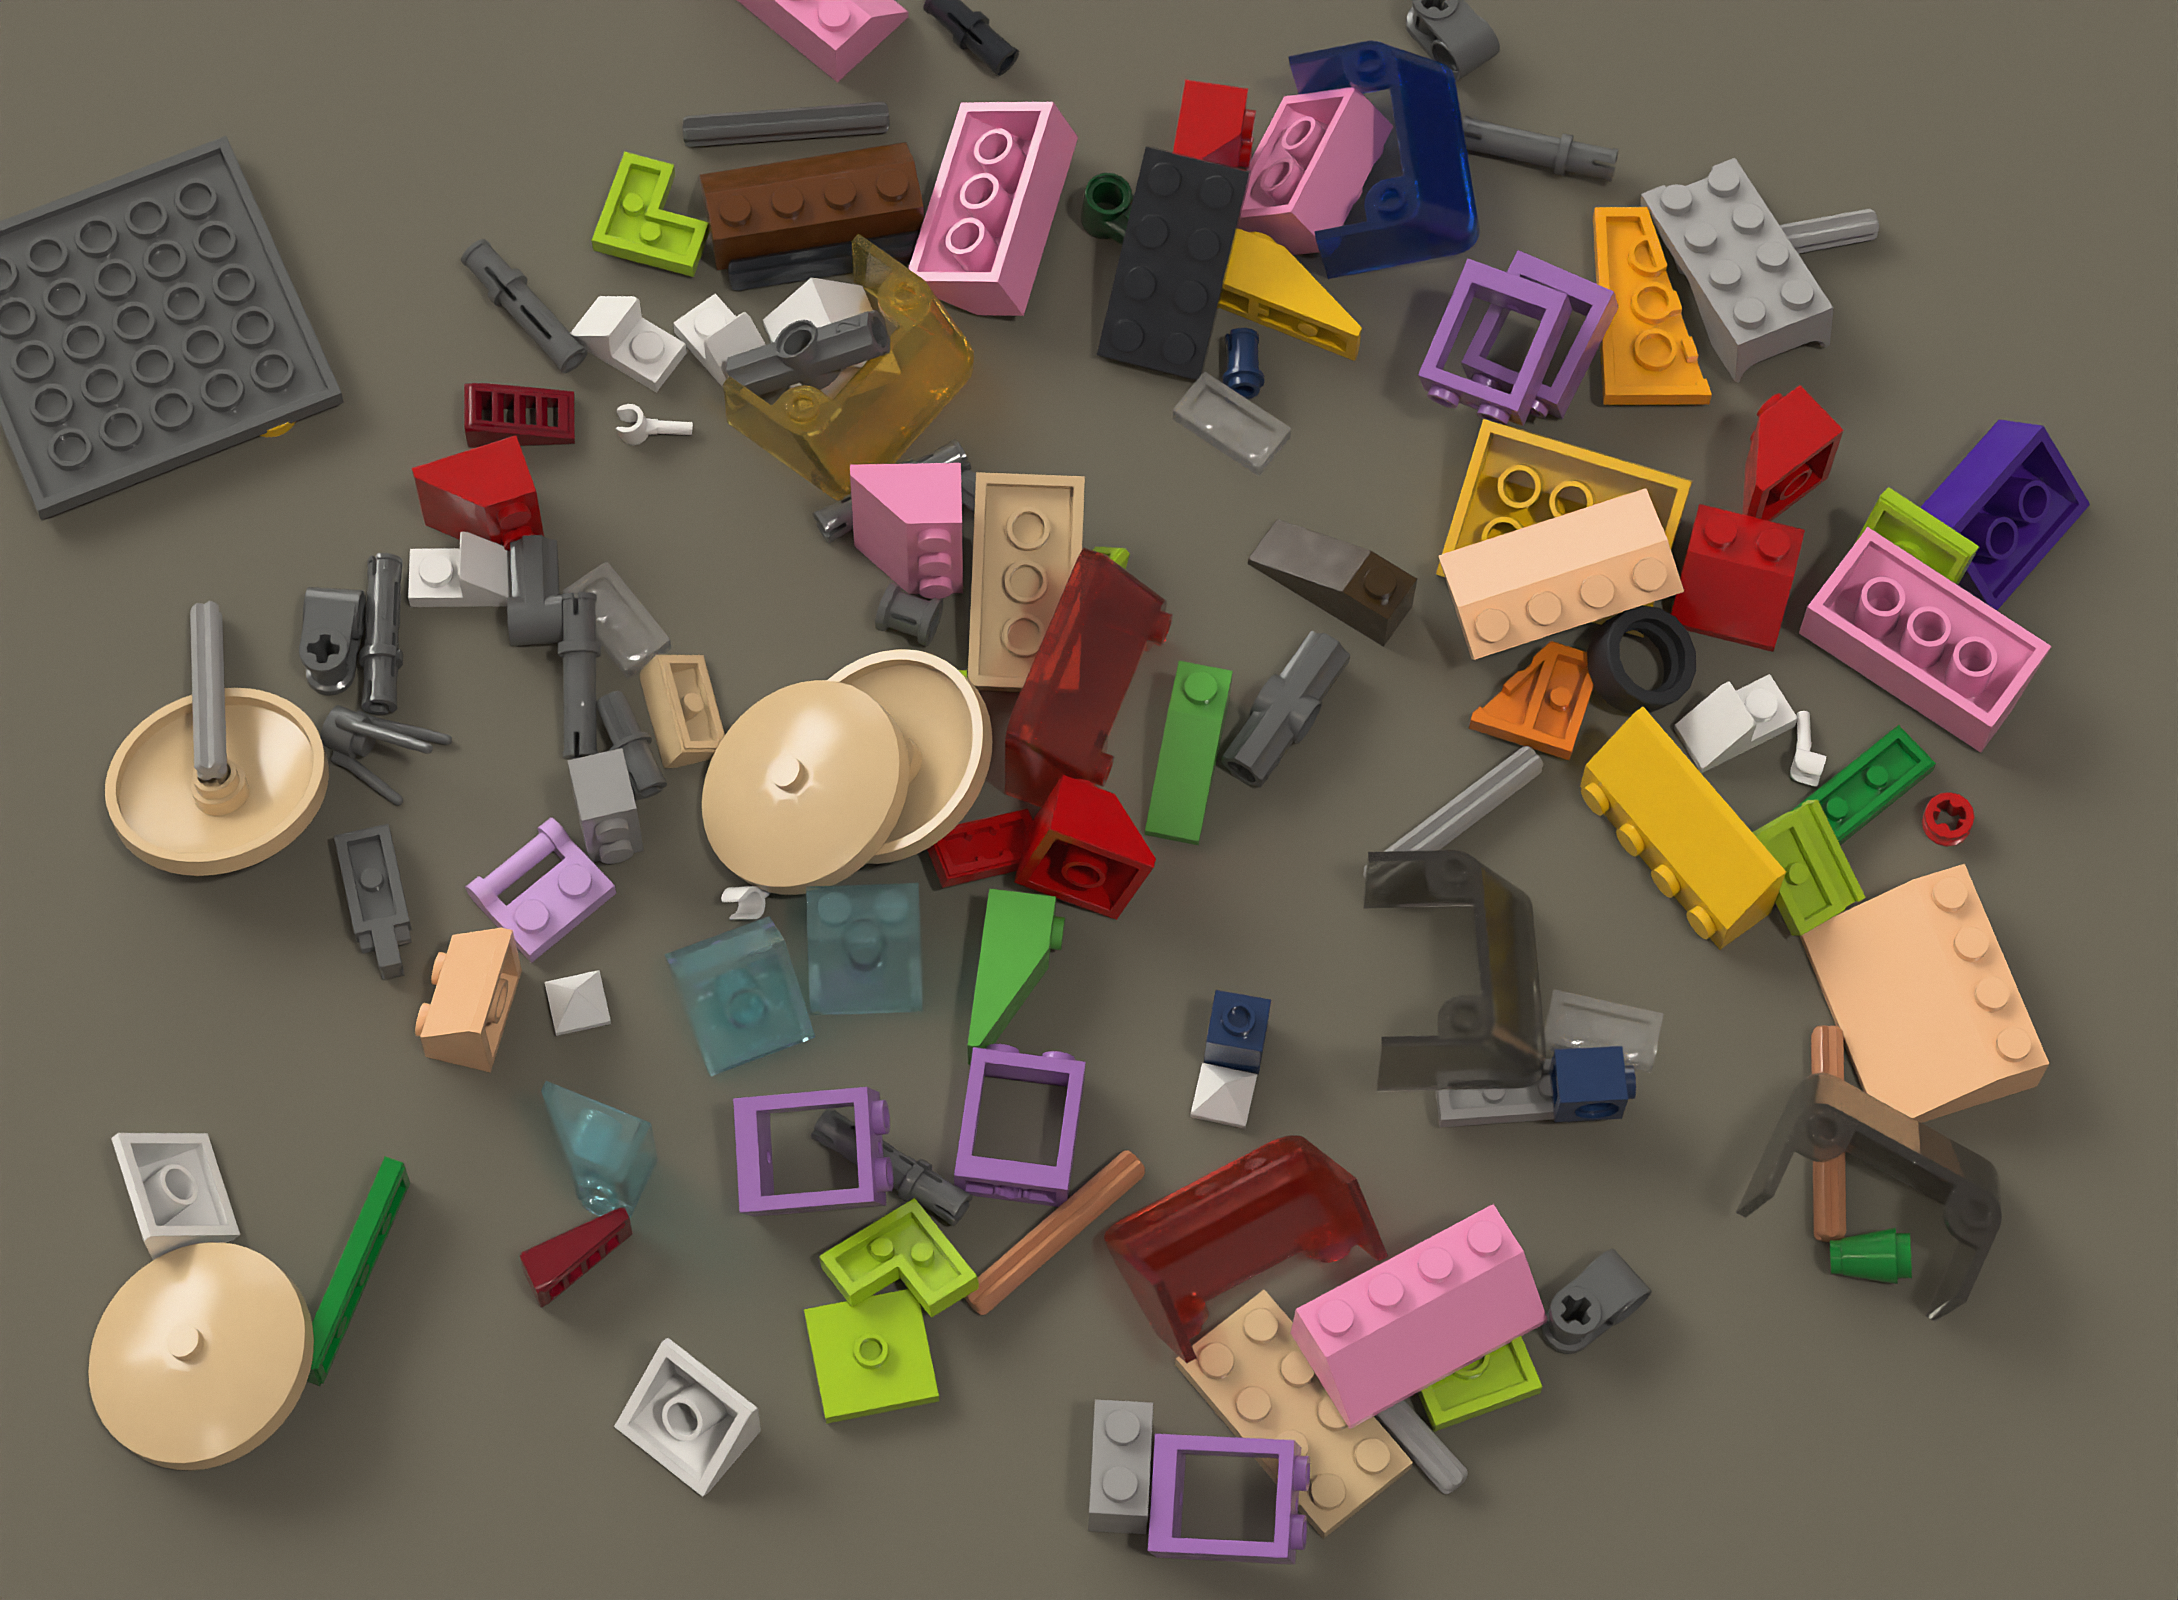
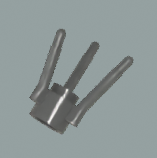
M341 705L335 706L330 711L323 724L320 736L323 746L334 750L331 758L332 763L350 770L396 806L403 803L402 796L359 763L355 757L357 755L366 757L374 747L376 739L425 754H429L433 750L432 745L427 742L443 745L452 743V737L448 734L377 718L360 710L357 712L352 711Z

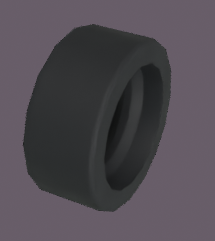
M1642 605L1623 611L1606 620L1593 633L1587 649L1588 672L1595 689L1609 705L1627 714H1633L1641 707H1644L1650 713L1678 701L1690 689L1696 673V650L1689 632L1675 616L1661 608ZM1631 630L1638 631L1647 636L1658 648L1664 663V678L1658 689L1647 691L1635 684L1626 674L1620 660V641L1625 632Z

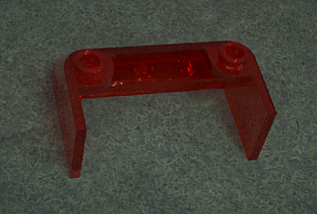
M1085 547L1080 552L1017 699L1005 736V795L1042 807L1062 775L1074 779H1084L1101 787L1105 786L1115 756L1107 753L1110 732L1144 651L1149 652L1153 644L1158 646L1164 644L1173 620V614L1166 612L1167 600L1105 554Z
M1299 1135L1281 1137L1257 1148L1118 1221L1104 1235V1240L1113 1261L1156 1335L1186 1363L1197 1358L1189 1339L1201 1332L1202 1325L1209 1317V1311L1205 1302L1295 1254L1302 1252L1310 1259H1320L1321 1262L1330 1263L1344 1258L1350 1253L1353 1246L1358 1245L1378 1262L1388 1257L1357 1178L1306 1138Z

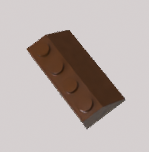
M906 142L699 175L717 271L728 269V262L733 259L920 230L924 221V206L915 162Z

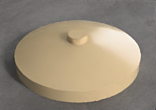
M896 649L871 654L847 665L829 678L828 681L851 685L873 698L895 720L907 746L910 769L909 786L901 815L889 838L870 861L866 863L881 864L916 855L940 841L957 826L970 810L983 787L990 766L993 740L990 716L980 693L950 663L933 654L910 649Z
M828 680L800 682L779 689L764 697L743 713L731 726L718 745L706 773L702 794V817L708 840L714 852L731 871L747 883L770 893L782 895L807 894L823 890L848 878L870 861L889 838L901 815L907 796L910 773L909 756L902 732L892 716L873 698L863 691L841 682Z
M225 688L227 772L221 779L211 778L208 781L200 779L197 775V770L194 768L192 695L178 699L151 714L124 739L116 751L107 772L105 782L106 806L121 841L136 857L151 866L171 873L193 876L217 875L241 870L281 851L293 842L311 823L319 811L328 786L329 765L327 754L317 728L306 713L287 699L269 692L250 688Z
M208 1242L181 1247L156 1258L141 1268L120 1288L109 1303L97 1326L92 1341L88 1371L92 1400L101 1421L108 1431L130 1451L140 1458L164 1468L176 1470L208 1469L226 1464L248 1454L273 1435L293 1411L305 1388L311 1370L314 1349L313 1325L309 1309L300 1290L291 1278L271 1260L250 1248L224 1242Z

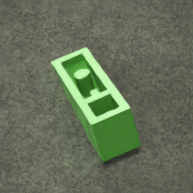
M1179 660L1164 728L1145 835L1199 846L1230 701L1233 671Z
M989 889L968 1038L969 1065H971L973 1047L986 1049L988 1045L995 1044L1048 970L1051 949L1062 950L1065 917L1055 916L1056 896Z

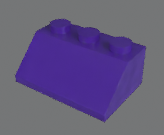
M1999 419L1920 508L1979 546L1958 586L1993 609L1998 610L2090 506V503L2043 425Z

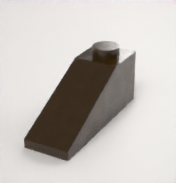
M1279 519L1276 520L1248 559L1250 566L1383 647L1413 606L1417 584L1416 577L1371 550Z

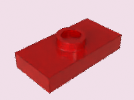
M1028 808L957 824L944 838L929 847L927 851L942 888L1017 871L1026 832L1033 821Z

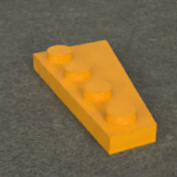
M1595 207L1593 231L1596 284L1614 291L1618 304V309L1600 343L1603 405H1709L1712 393L1707 379H1703L1697 361L1698 353L1692 336L1689 337L1681 315L1682 306L1677 292L1672 289L1666 271L1667 263L1648 207Z

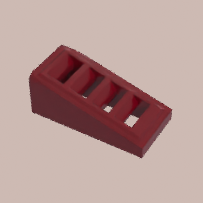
M465 383L464 430L468 447L484 446L515 435L520 446L575 444L574 391L491 383ZM558 407V427L548 426V408ZM526 408H536V425L526 424ZM504 409H514V423L504 422ZM482 410H492V421L482 420Z
M625 1207L617 1208L521 1252L519 1256L524 1274L541 1308L552 1302L633 1234L630 1218Z

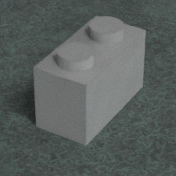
M620 748L567 760L588 858L592 862L602 861L606 864H614L631 858L636 852L644 851L637 807L623 749Z
M1095 1399L1088 1531L1146 1534L1153 1402Z

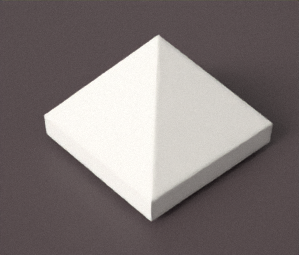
M600 970L545 982L556 1036L611 1024Z
M1202 1063L1190 1117L1245 1129L1257 1074Z

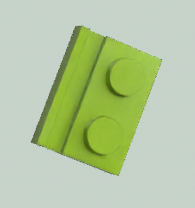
M1818 799L1807 800L1797 809L1781 815L1752 832L1786 871L1775 903L1792 936H1802L1846 910L1845 908L1852 903L1866 898Z

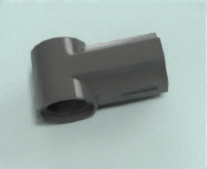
M542 535L523 536L521 539L510 543L512 597L507 599L510 645L562 642L563 594H560L557 540L548 539Z

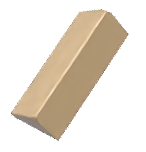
M656 655L641 670L640 681L663 767L677 768L712 759L725 733L704 655Z

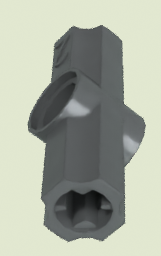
M877 310L867 311L819 328L809 320H799L785 327L777 336L775 342L728 357L726 372L730 378L733 392L741 401L800 383L806 390L816 391L829 386L835 381L841 369L889 354L891 339L887 333L885 320Z
M1311 631L1280 676L1274 674L1265 683L1253 703L1250 711L1251 717L1222 756V764L1231 772L1233 777L1248 786L1256 785L1261 788L1265 781L1268 780L1272 771L1278 766L1293 742L1298 744L1303 740L1319 715L1322 707L1321 701L1349 663L1350 654L1344 650L1339 641L1324 632L1315 633Z

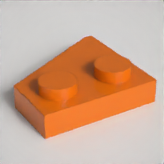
M1550 641L1533 657L1532 663L1526 669L1516 672L1503 684L1502 691L1483 708L1479 707L1473 712L1469 729L1570 760L1594 688L1588 672L1587 652Z

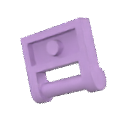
M551 817L538 827L539 834L487 877L483 879L478 876L465 886L471 899L498 928L502 927L513 930L516 947L531 963L616 894L615 885L570 839L564 828ZM554 851L562 860L559 864L507 906L498 898V895Z

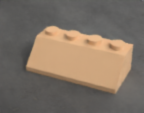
M1646 488L1438 556L1471 659L1473 660L1684 592L1668 539Z

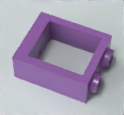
M1518 250L1507 273L1566 293L1572 310L1587 316L1552 386L1549 387L1541 383L1529 414L1545 419L1547 414L1563 419L1618 309V304L1614 291ZM1491 303L1461 363L1467 378L1471 381L1511 394L1519 373L1486 359L1510 310Z
M1467 259L1418 374L1424 390L1428 391L1427 397L1448 408L1455 409L1459 403L1478 410L1476 414L1482 419L1491 420L1506 426L1508 421L1524 426L1571 315L1572 307L1568 295ZM1473 297L1541 321L1511 394L1443 370Z
M990 1044L986 1049L973 1047L954 1172V1185L971 1193L972 1196L1054 1207H1059L1067 1201L1083 1097L1086 1062L1075 1061L1074 1056L1059 1051L1044 1052L1042 1056L1022 1054L1017 1048L1005 1044ZM985 1076L1068 1087L1056 1167L973 1156Z
M869 1087L733 1098L740 1213L756 1217L886 1206V1191H892L893 1168L890 1158L883 1157L882 1135L889 1133L890 1114L886 1100H880V1092ZM854 1106L859 1188L774 1195L770 1114Z
M1155 1434L1148 1552L1156 1558L1295 1564L1296 1550H1305L1307 1539L1306 1515L1298 1514L1299 1491H1308L1310 1457L1301 1456V1447L1295 1440ZM1186 1454L1279 1459L1274 1542L1181 1538Z

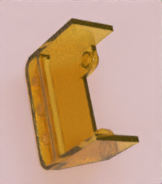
M860 234L852 240L854 282L863 286L867 292L878 299V306L882 315L897 326L896 330L889 336L891 339L890 353L868 360L834 399H831L815 387L801 385L785 391L771 406L730 376L723 383L727 423L837 501L851 494L850 465L895 464L966 384L974 370V352L971 344L926 281Z

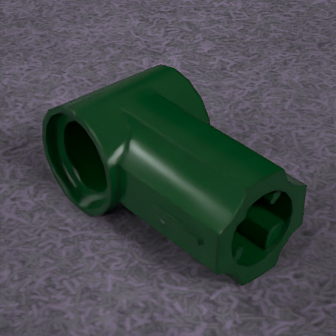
M1114 173L1095 175L1089 180L1085 188L1081 209V223L1091 236L1098 239L1112 238L1121 245H1123L1134 198L1129 183L1122 176ZM1100 202H1108L1114 205L1116 208L1112 210H1105L1098 207L1096 204Z

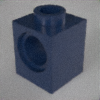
M1215 990L1204 1063L1259 1075L1271 999Z
M1623 1046L1554 1050L1549 1067L1554 1122L1622 1119L1628 1099H1635L1634 1066L1624 1064Z

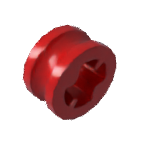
M1952 792L1940 793L1933 797L1926 806L1922 819L1923 831L1931 841L1945 847L1956 846L1962 843L1970 834L1975 817L1973 807L1960 794ZM1940 809H1946L1950 816L1959 815L1961 817L1957 822L1956 830H1950L1946 823L1937 824L1935 822L1940 815Z

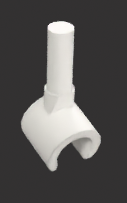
M635 404L622 405L616 411L620 420L628 423L636 422L632 427L616 428L620 438L628 445L641 444L649 435H692L693 422L645 418L640 407Z
M1799 711L1797 713L1796 753L1790 769V777L1794 781L1817 787L1827 756L1810 752L1812 744L1810 713L1808 711Z
M757 886L729 887L723 892L721 900L722 902H738V910L730 916V920L758 919L764 913L765 898L770 895V892L761 890Z

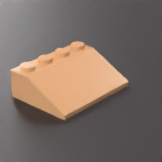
M1965 864L1913 879L1832 917L1800 936L1834 1022L1843 1031V1044L1881 1135L2038 1086L2049 1065V1061Z

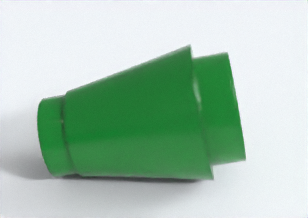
M1896 1227L1841 1238V1240H1830L1831 1274H1843V1276L1898 1284V1279L1912 1278L1910 1233H1896Z

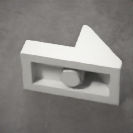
M714 294L673 323L674 333L682 342L686 343V347L740 407L750 399L741 401L733 392L730 378L726 372L728 357L766 344L751 317L746 312L736 317L723 301Z
M599 296L571 331L572 336L589 353L656 393L687 354L686 343L642 318L640 300L634 296Z
M460 532V548L410 549L408 589L410 607L507 606L508 597H512V580L510 576L511 551L505 550L502 545L469 532Z
M1769 674L1738 690H1735L1729 681L1722 684L1674 726V731L1699 771L1703 773L1794 728L1798 717Z

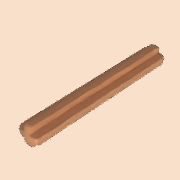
M1821 1025L1815 1027L1811 1035L1814 1237L1821 1242H1830V1240H1841L1846 1234L1843 1031L1840 1027Z
M1129 1150L1121 1152L978 1277L979 1289L964 1297L969 1306L980 1315H986L1144 1177L1145 1167L1140 1159Z

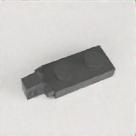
M389 823L334 835L354 934L357 942H360L362 954L376 951L383 980L405 976L399 945L412 943L410 936L412 927Z

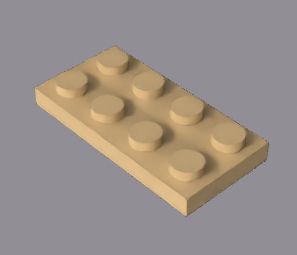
M976 472L968 680L977 690L1077 694L1085 476Z
M1264 1289L1178 1356L1175 1365L1237 1438L1295 1440L1299 1444L1301 1456L1310 1457V1483L1308 1491H1299L1298 1510L1301 1514L1306 1515L1307 1521L1324 1539L1412 1468L1413 1461L1374 1416L1349 1429L1292 1337L1291 1328L1293 1322ZM1255 1458L1277 1484L1279 1459Z

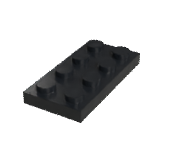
M1152 146L1145 147L1097 355L1195 380L1202 379L1251 171Z

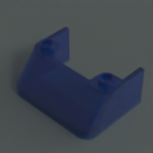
M1373 40L1288 56L1299 95L1350 87L1359 90L1362 94L1390 89L1403 176L1382 180L1368 191L1365 198L1366 222L1315 231L1317 246L1328 279L1461 254L1472 248L1480 235V223L1458 89L1451 69L1443 63Z

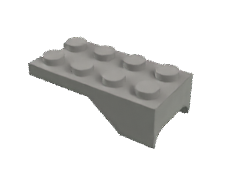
M1736 158L1712 166L1707 178L1687 186L1674 184L1666 187L1663 185L1641 194L1640 206L1648 207L1654 228L1688 279L1711 345L1735 382H1740L1743 373L1752 365L1811 341H1818L1820 346L1825 348L1830 345L1833 318L1832 304Z

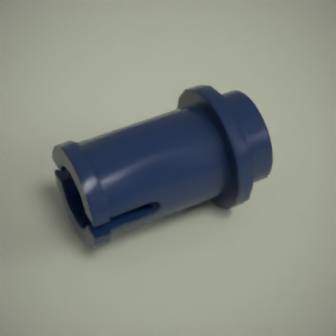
M1250 328L1232 329L1230 334L1227 333L1225 335L1227 371L1223 374L1222 383L1231 397L1241 400L1251 399L1260 393V388L1265 382V375L1259 370V334Z

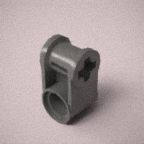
M1411 0L1412 8L1409 10L1406 18V29L1410 36L1434 60L1441 73L1453 82L1459 81L1499 53L1500 45L1493 29L1464 0Z
M308 587L306 590L299 656L306 668L308 683L319 694L327 696L338 695L346 691L354 681L360 639L363 636L366 622V596L364 590Z
M1610 1249L1595 1259L1576 1279L1558 1291L1553 1297L1550 1309L1546 1313L1547 1322L1541 1326L1543 1338L1547 1345L1555 1351L1563 1354H1575L1583 1350L1613 1325L1621 1323L1633 1314L1649 1298L1652 1291L1615 1249ZM1562 1317L1567 1321L1572 1319L1573 1317H1576L1580 1320V1322L1577 1320H1573L1568 1324L1562 1319Z

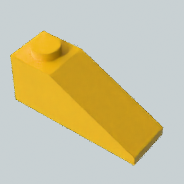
M1238 228L1219 308L1355 361L1359 353L1362 327L1284 246L1277 244L1264 233L1256 231L1249 233Z

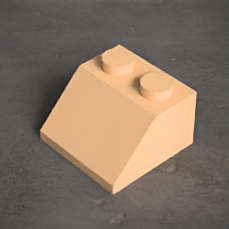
M501 927L452 935L447 953H438L431 976V983L437 985L431 1004H422L415 1026V1035L420 1036L426 1057L491 1073L522 972L513 930Z

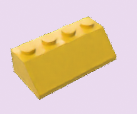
M1641 707L1633 713L1585 765L1580 784L1582 788L1581 794L1588 807L1598 816L1604 814L1617 829L1616 835L1623 848L1634 857L1639 855L1652 870V879L1658 889L1668 898L1674 896L1687 911V919L1694 931L1703 939L1710 938L1721 950L1772 912L1786 871L1648 711Z

